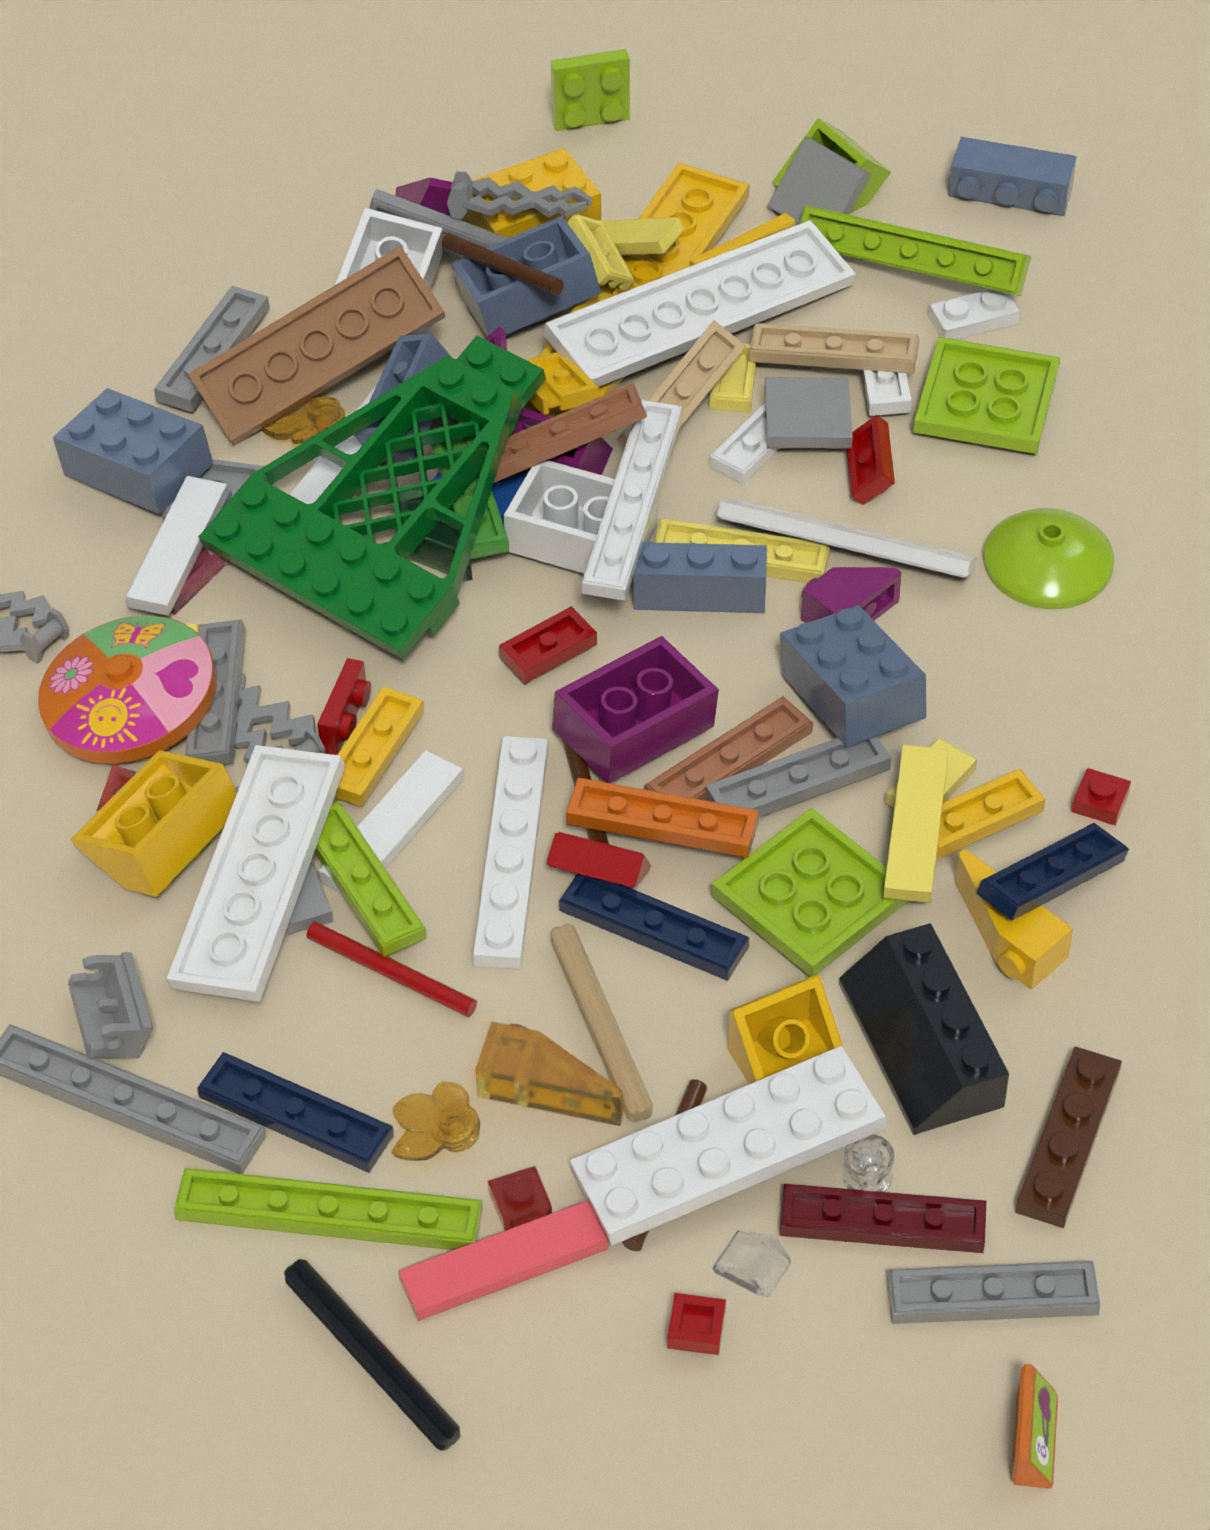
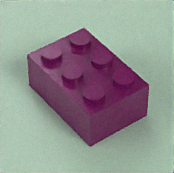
M660 636L555 691L552 729L606 783H611L714 727L719 689L663 636Z

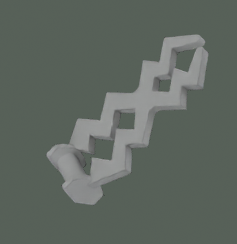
M460 171L455 173L451 192L447 200L451 218L462 219L468 209L493 216L502 210L513 215L531 208L538 210L547 217L559 213L566 218L585 211L587 206L592 205V197L576 186L559 191L552 185L540 191H531L521 182L516 181L500 187L489 177L472 181L467 172ZM473 192L476 196L470 199ZM488 194L495 200L487 202L482 196ZM515 196L519 200L514 202L509 197ZM571 199H575V200H577V201H579V202L573 203V204H567L566 201H569V200H571Z
M24 591L0 594V609L10 606V616L0 618V652L24 651L30 660L38 664L42 661L43 649L57 637L64 641L68 638V625L63 615L54 608L50 609L44 595L25 601ZM34 614L32 620L33 628L44 626L34 635L28 632L27 627L16 630L18 616Z
M244 673L241 674L239 705L241 707L238 710L235 745L236 748L248 747L244 756L245 763H249L255 745L265 746L266 730L251 731L253 724L272 721L271 739L290 735L288 740L290 745L302 743L294 750L325 754V747L315 731V718L313 714L289 719V701L258 706L261 693L260 685L245 689L246 676Z

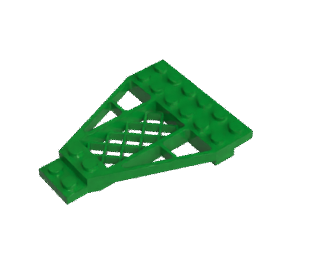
M476 335L457 359L447 355L252 473L198 536L202 546L403 660L425 632L434 636L460 604L457 596L507 438L516 428L521 409L545 382L544 369ZM387 415L356 453L346 454L335 448L336 445ZM449 416L462 423L450 426ZM442 417L444 427L424 432L420 431L419 422ZM413 426L414 434L404 436ZM476 435L468 447L454 450L452 439ZM446 441L447 452L424 457L423 446ZM416 448L418 458L395 463L394 452ZM318 456H322L343 468L317 500L311 504H306L272 485ZM387 457L388 465L378 467ZM450 465V469L442 478L428 481L426 470ZM481 471L467 516L462 517L449 510ZM420 472L421 483L398 488L397 477ZM390 479L391 490L369 494L368 483ZM361 488L362 496L352 498ZM424 497V500L416 510L402 513L401 501ZM394 503V515L372 519L371 508ZM364 510L365 521L349 525L342 524L341 515ZM439 521L461 532L449 573L445 578H439L407 560ZM398 529L389 542L376 543L374 533Z

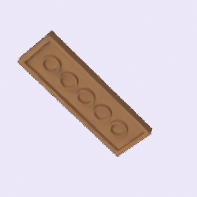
M399 246L190 372L188 376L234 446L394 349L399 336L419 334L444 319L445 312L403 248Z

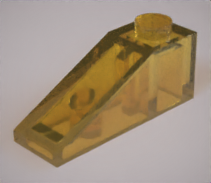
M491 1021L476 1066L477 1097L621 1126L623 1120V1090L540 1031L528 1029L520 1024L507 1025Z

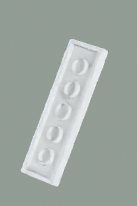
M255 745L166 980L171 989L256 1002L261 1001L345 769L342 756Z
M840 1046L571 1159L570 1165L572 1173L585 1198L588 1200L610 1245L613 1246L887 1129L886 1116L846 1051Z

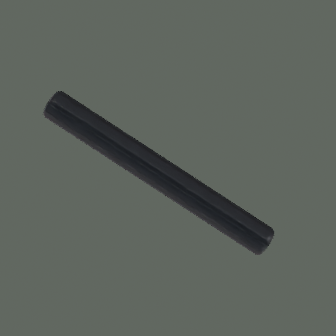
M298 1259L293 1265L286 1268L284 1271L285 1283L429 1441L441 1451H445L455 1444L461 1437L459 1425L308 1261Z

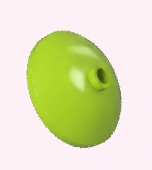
M1038 508L1016 513L998 523L986 539L983 561L985 571L991 582L1009 598L1031 607L1064 609L1086 603L1106 588L1113 573L1114 552L1106 535L1087 519L1065 510Z

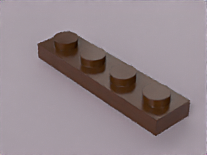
M1074 1047L1019 1195L1015 1213L1057 1227H1065L1116 1085L1122 1060L1080 1047Z

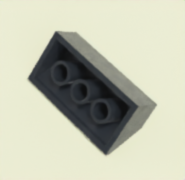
M931 923L886 936L839 978V985L913 1135L1005 1106L1009 1072Z

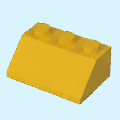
M159 750L71 838V841L77 849L124 889L157 897L170 886L172 880L192 860L199 856L201 850L224 829L237 791L223 764Z

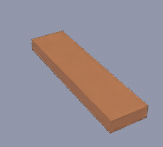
M631 383L509 436L493 483L646 418L647 414L635 384Z
M782 696L645 784V790L708 801L706 798V785L765 764L811 734L813 722Z

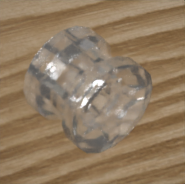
M873 1134L846 1145L842 1174L843 1182L847 1189L886 1192L890 1188L894 1164V1150L890 1143L883 1137ZM876 1166L875 1170L866 1171L867 1168Z

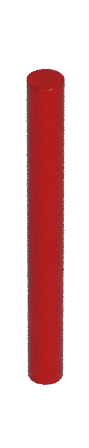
M316 921L308 928L307 939L466 1017H470L476 1009V999L388 956L383 957L381 953Z

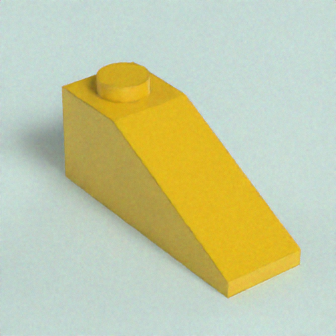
M964 848L958 853L956 886L994 962L999 965L1008 977L1019 980L1032 990L1069 957L1073 928L1042 905L1013 921L976 894L981 880L997 872Z

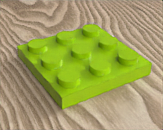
M938 336L914 419L913 433L1038 454L1059 371L1060 357Z
M813 808L807 810L752 852L748 858H744L712 883L711 895L810 977L822 971L908 902V900L884 898L887 867Z

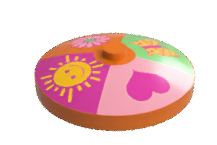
M149 615L113 620L77 637L51 662L39 688L38 707L40 716L53 741L62 750L76 758L102 764H119L141 760L155 755L159 750L164 751L175 745L201 722L215 697L217 670L206 642L194 629L184 623L166 617Z

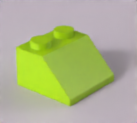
M817 118L805 137L808 136L872 174L850 212L852 213L869 204L891 172L842 130ZM805 137L773 180L777 187Z

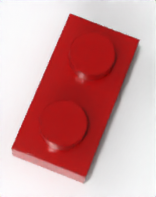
M878 415L852 432V448H847L851 496L862 505L895 484L888 422Z
M570 606L500 644L499 657L524 683H527L597 645V632Z
M346 659L317 723L318 734L325 747V754L338 755L345 740H348L356 728V715L359 708H365L368 704L371 694V682L366 681L364 661Z

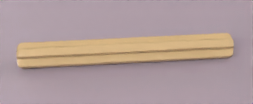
M571 924L555 927L551 931V943L625 1114L632 1122L648 1119L653 1113L652 1101L577 931Z

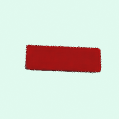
M562 832L555 833L547 858V865L550 867L627 887L638 886L651 867L643 853Z

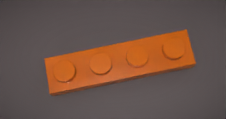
M578 778L566 811V821L568 825L748 858L759 823V810Z

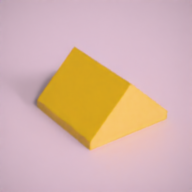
M817 974L729 1010L728 1051L749 1084L837 1047H843L821 977Z

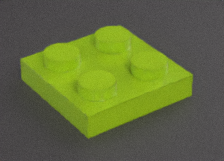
M626 49L551 60L552 122L555 131L630 120V58Z

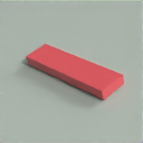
M587 1200L398 1270L399 1280L419 1321L608 1250V1240Z

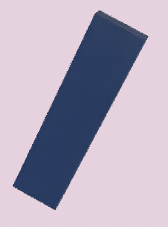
M1092 823L981 880L976 894L1013 921L1124 862L1129 848L1096 823Z
M577 874L559 900V911L726 981L730 979L749 948L750 937L627 886Z
M222 1052L197 1087L199 1098L370 1173L394 1137L393 1126L225 1052Z

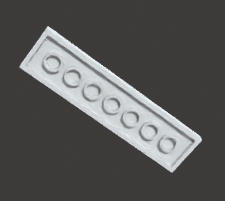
M809 220L546 322L543 335L559 354L578 366L600 387L689 351L713 320L732 334L755 323L853 285L856 273L812 221Z

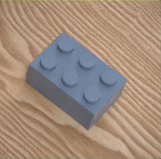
M562 216L487 248L561 279L564 287L558 295L551 294L466 257L451 263L463 301L486 336L500 326L506 331L507 337L518 329L535 322L544 321L555 313L571 306L581 305L588 299L601 294L590 253Z
M108 388L53 436L64 476L158 514H161L175 500L186 476L199 478L213 465L202 424Z
M859 605L842 609L832 615L780 632L782 676L846 747L926 718V674Z

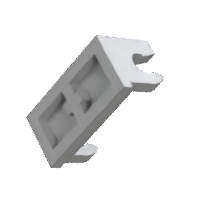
M122 952L121 955H93L82 959L84 969H100L93 974H72L68 981L88 1059L139 1058L153 1027L132 953Z

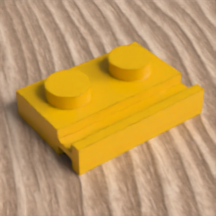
M558 352L526 359L530 363L544 369L545 382L529 400L542 414L548 415L549 408L557 407L560 411H569L599 398V387L578 366Z

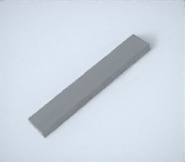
M9 1024L0 1037V1076L235 1173H244L266 1138L265 1127L100 1060L88 1059L87 1055L14 1025Z

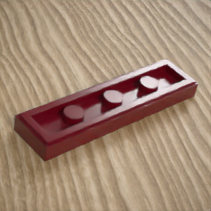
M784 1184L780 1236L984 1254L987 1201Z

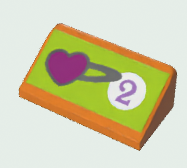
M1024 1364V1367H1021L1019 1377L1011 1481H1014V1485L1048 1489L1052 1488L1054 1481L1058 1396L1054 1388L1031 1364Z

